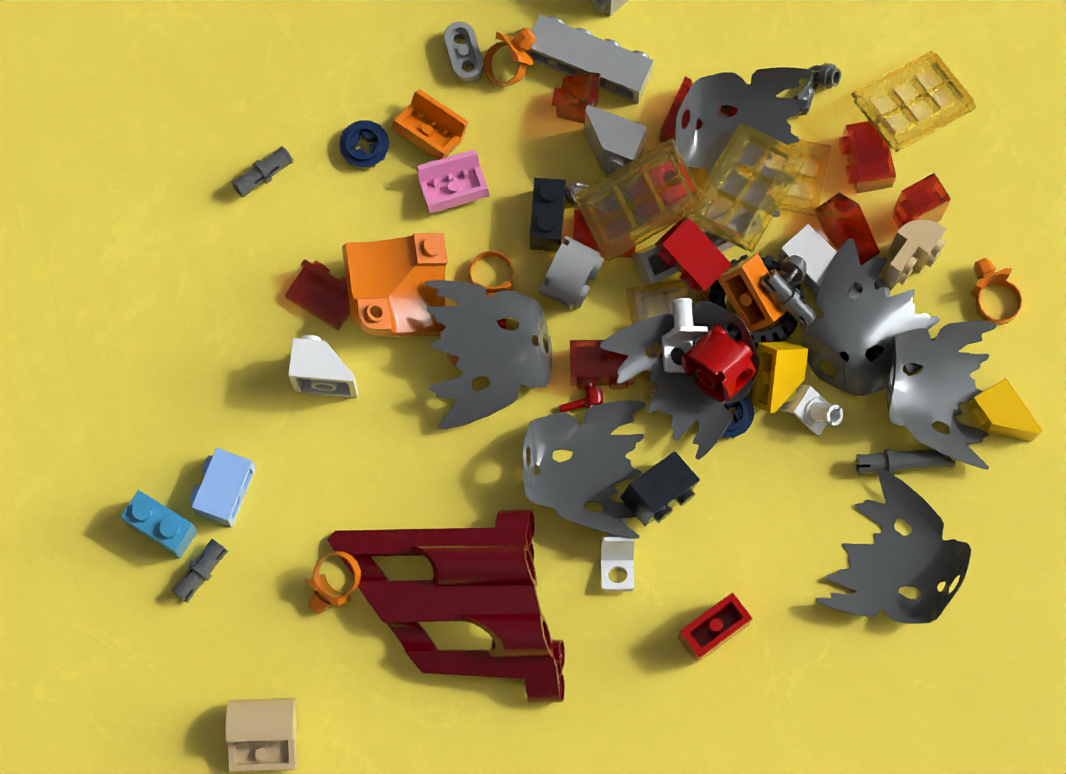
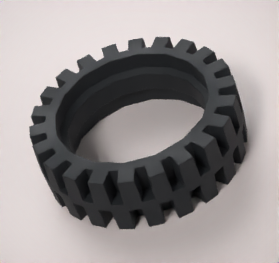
M759 254L769 273L772 269H775L777 272L780 271V265L783 261H773V257L766 255V258H762L761 254ZM748 255L740 256V259L737 261L733 259L730 263L734 265L748 258ZM717 279L712 284L709 301L726 309V293ZM792 281L790 286L796 287L800 291V297L803 299L804 294L803 289L800 288V281ZM786 311L784 317L777 325L768 330L750 333L755 348H758V343L784 342L793 333L798 322ZM727 323L726 329L729 335L736 340H740L742 337L740 329L733 323Z

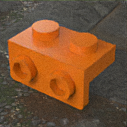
M418 89L413 95L411 104L394 119L391 129L440 160L446 158L462 143L468 121Z

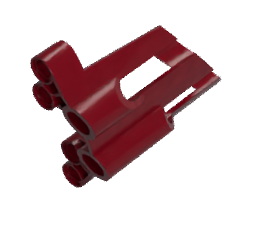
M532 509L499 510L495 527L336 530L327 539L334 552H346L358 562L361 570L359 590L382 622L386 623L399 639L406 654L421 673L525 679L529 703L563 702L565 682L562 669L565 664V646L563 640L551 639L546 619L541 612L537 596V575L534 566V548L532 544L535 520ZM337 555L354 576L350 563L345 558ZM372 556H425L432 566L433 579L389 581ZM466 621L482 628L493 639L491 650H438L419 622Z

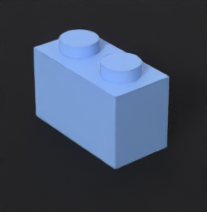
M216 448L213 456L208 455L202 469V473L205 476L201 485H196L191 494L190 503L193 504L192 509L194 512L202 517L232 527L256 469L253 461Z

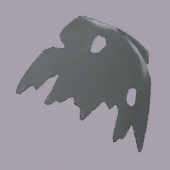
M793 67L758 69L752 74L749 85L733 72L713 74L696 80L684 98L676 116L675 151L679 163L695 169L706 168L707 181L733 200L761 213L774 217L780 216V212L770 196L768 188L786 189L789 184H793L796 181L792 177L767 168L764 161L773 159L770 153L771 148L800 141L797 136L791 133V125L787 120L797 115L799 109L808 104V100L776 97V95L784 90L800 87L799 80L812 76L813 72ZM719 105H730L738 108L737 113L728 118H721L716 113ZM688 109L690 119L687 127L683 129L681 125L682 116ZM700 119L703 123L702 128L697 130L695 129L696 122ZM743 164L752 167L755 171L754 177L748 179L737 173V168Z
M850 238L844 242L834 256L817 294L816 305L823 311L824 316L815 319L801 332L800 342L803 347L808 348V363L819 379L854 396H865L886 388L892 349L897 334L915 328H925L928 331L940 319L937 316L930 317L926 313L915 314V305L912 302L915 294L914 289L891 297H886L884 288L875 290L874 283L886 265L888 258L873 257L865 264L860 265L854 240ZM855 282H858L863 288L862 293L857 299L850 298L847 294L850 286ZM875 345L882 346L884 350L877 359L870 362L865 357L868 348ZM844 351L849 355L847 362L839 356L840 352ZM828 361L833 364L837 374L835 376L825 374L820 368V362ZM916 363L904 364L907 371L911 373L923 367Z
M446 280L425 282L427 286L439 290L436 294L437 296L452 299L460 305L427 307V311L435 316V320L446 327L441 332L440 339L433 342L430 347L458 356L459 361L455 367L463 370V374L460 377L429 387V390L436 392V396L439 398L456 400L439 424L440 429H449L472 423L513 404L518 398L521 385L529 388H545L550 383L552 344L542 306L537 300L509 290L499 291L488 298L484 287L466 282ZM504 318L517 319L519 328L514 331L500 328L497 320ZM543 334H545L547 339L548 353L544 349ZM534 335L538 337V346L532 343ZM486 376L490 380L488 387L478 391L472 389L471 382L473 379Z
M700 301L692 308L693 325L708 327V330L714 325H718L736 343L738 341L744 342L752 350L753 355L750 357V360L756 369L755 375L728 402H726V399L723 403L718 402L700 390L694 384L698 379L694 373L688 376L686 373L665 372L663 352L654 359L648 358L645 354L646 349L650 346L660 344L662 347L661 336L674 328L672 314L665 313L641 320L619 330L600 344L602 349L628 356L618 368L617 373L619 377L617 383H623L645 370L652 372L649 380L658 383V387L648 407V412L652 413L660 410L664 414H672L671 427L674 430L673 439L675 441H678L685 431L699 420V430L693 440V444L699 445L695 457L698 460L713 448L732 420L731 412L724 408V404H731L742 400L751 389L759 370V357L746 324L735 314L710 301ZM727 323H733L740 329L742 334L740 340H736L729 335L726 329ZM700 336V337L696 338L695 340H693V345H694L702 336ZM680 348L672 350L671 359L675 364L682 365L681 357L685 354L684 351Z
M986 321L950 323L939 330L934 341H932L929 332L925 328H915L897 334L894 340L886 383V400L890 421L900 427L906 426L913 437L926 446L963 463L988 470L989 466L967 443H981L983 438L989 436V434L978 428L958 422L956 416L963 414L958 406L959 403L972 400L983 392L975 387V380L970 374L980 368L981 363L989 358V354H973L959 352V350L968 344L982 341V334L996 329L997 325ZM905 363H916L923 366L921 372L915 375L908 376L903 372ZM935 421L948 425L950 433L942 434L934 430L932 424Z
M625 400L594 405L585 413L583 426H580L569 413H555L531 421L522 447L524 493L528 500L544 507H553L560 517L579 525L613 535L635 539L640 538L637 533L620 520V518H634L636 516L625 503L613 501L610 496L618 493L613 486L615 483L642 474L640 470L631 466V460L626 458L625 455L636 448V443L642 441L644 434L611 435V433L619 426L633 422L632 414L645 408L646 403ZM527 447L529 448L530 452L529 467L527 466L526 462ZM555 450L574 451L573 457L563 462H557L552 458ZM535 464L540 468L539 475L534 474ZM589 501L600 503L603 506V511L599 513L586 510L584 505Z
M879 469L878 477L885 503L865 500L864 503H857L855 506L868 518L879 524L883 532L881 534H873L874 544L843 543V548L849 553L848 561L851 567L840 569L837 571V574H830L826 577L827 580L855 590L857 593H830L831 598H816L815 601L836 610L866 617L877 616L879 611L883 609L896 622L907 624L931 623L939 618L961 587L968 570L972 551L968 543L957 541L956 539L943 540L944 523L924 498L901 479L884 469ZM896 519H902L912 527L911 534L903 536L894 528ZM960 575L956 587L949 593L951 584ZM940 582H946L943 590L941 592L938 591V584ZM903 586L916 587L921 592V595L917 600L909 599L899 593L898 590Z

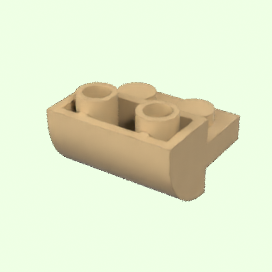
M921 219L911 221L897 231L888 251L895 258L890 263L883 278V281L891 291L897 282L903 285L913 269L920 273L925 265L931 268L946 243L942 239L946 231L945 227L934 221Z
M296 698L229 700L226 711V742H228L229 772L296 770Z

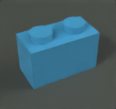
M140 490L137 491L120 516L127 526L178 558H181L198 533L191 522Z

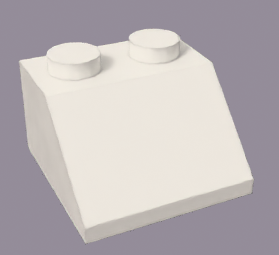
M303 335L301 339L293 338L288 376L295 393L358 398L359 391L354 374L326 341H321L320 337L313 335Z

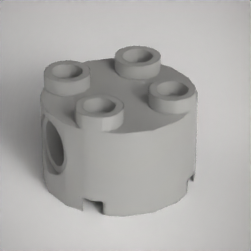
M566 236L538 292L563 303L571 309L574 306L581 308L590 289L585 284L588 278L595 280L604 258L600 257V252Z

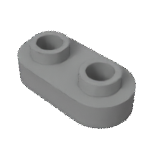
M465 22L452 23L445 30L444 41L453 73L462 82H474L483 73V59L474 30ZM457 38H463L465 39V42L462 44L455 43V40ZM471 65L473 70L466 72L463 70V67Z

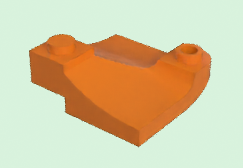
M414 233L412 236L370 242H350L342 246L349 305L353 320L363 331L370 335L385 337L441 335V332L445 330V326L435 320V316L427 311V307H445V298L437 296L436 294L439 290L427 286L425 282L445 280V269L448 260L444 233Z

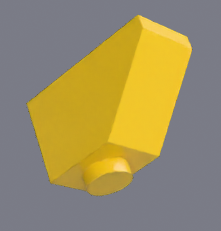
M790 341L758 343L759 370L754 379L752 405L769 413H776L805 380L808 348Z
M1006 378L974 397L969 404V413L973 421L978 426H983L986 432L1032 442L1043 431Z

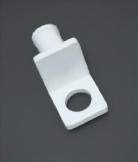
M679 298L671 301L674 328L661 336L664 371L667 373H686L682 365H677L672 361V350L680 348L686 353L693 346V340L708 332V327L693 325L692 299Z
M801 384L795 390L797 394L791 402L783 404L778 409V411L794 414L816 435H820L827 424L838 425L843 418V410L839 405L829 404L815 389L805 384Z
M620 518V520L626 525L627 518ZM607 533V537L601 538V585L603 591L634 590V538ZM619 568L626 572L627 578L621 583H614L609 579L608 574L611 570Z

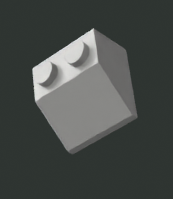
M587 105L585 109L584 134L601 171L605 172L613 180L622 181L624 179L630 182L644 150L646 126Z

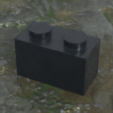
M534 177L530 249L558 251L561 246L566 180Z
M674 451L632 481L620 498L646 527L654 520L658 523L662 522L673 512L671 507L678 503L680 506H683L695 496L693 489L700 479L677 452Z

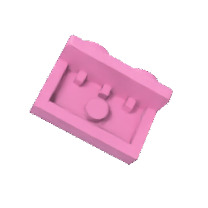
M476 150L430 161L416 167L420 188L429 214L489 197V190Z

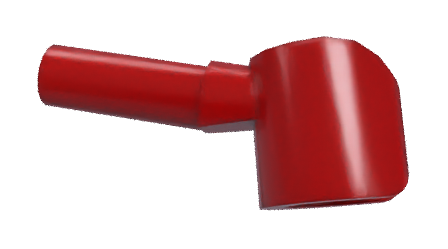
M599 387L586 388L585 399L559 405L560 412L564 413L577 408H590L594 405L603 404V392Z

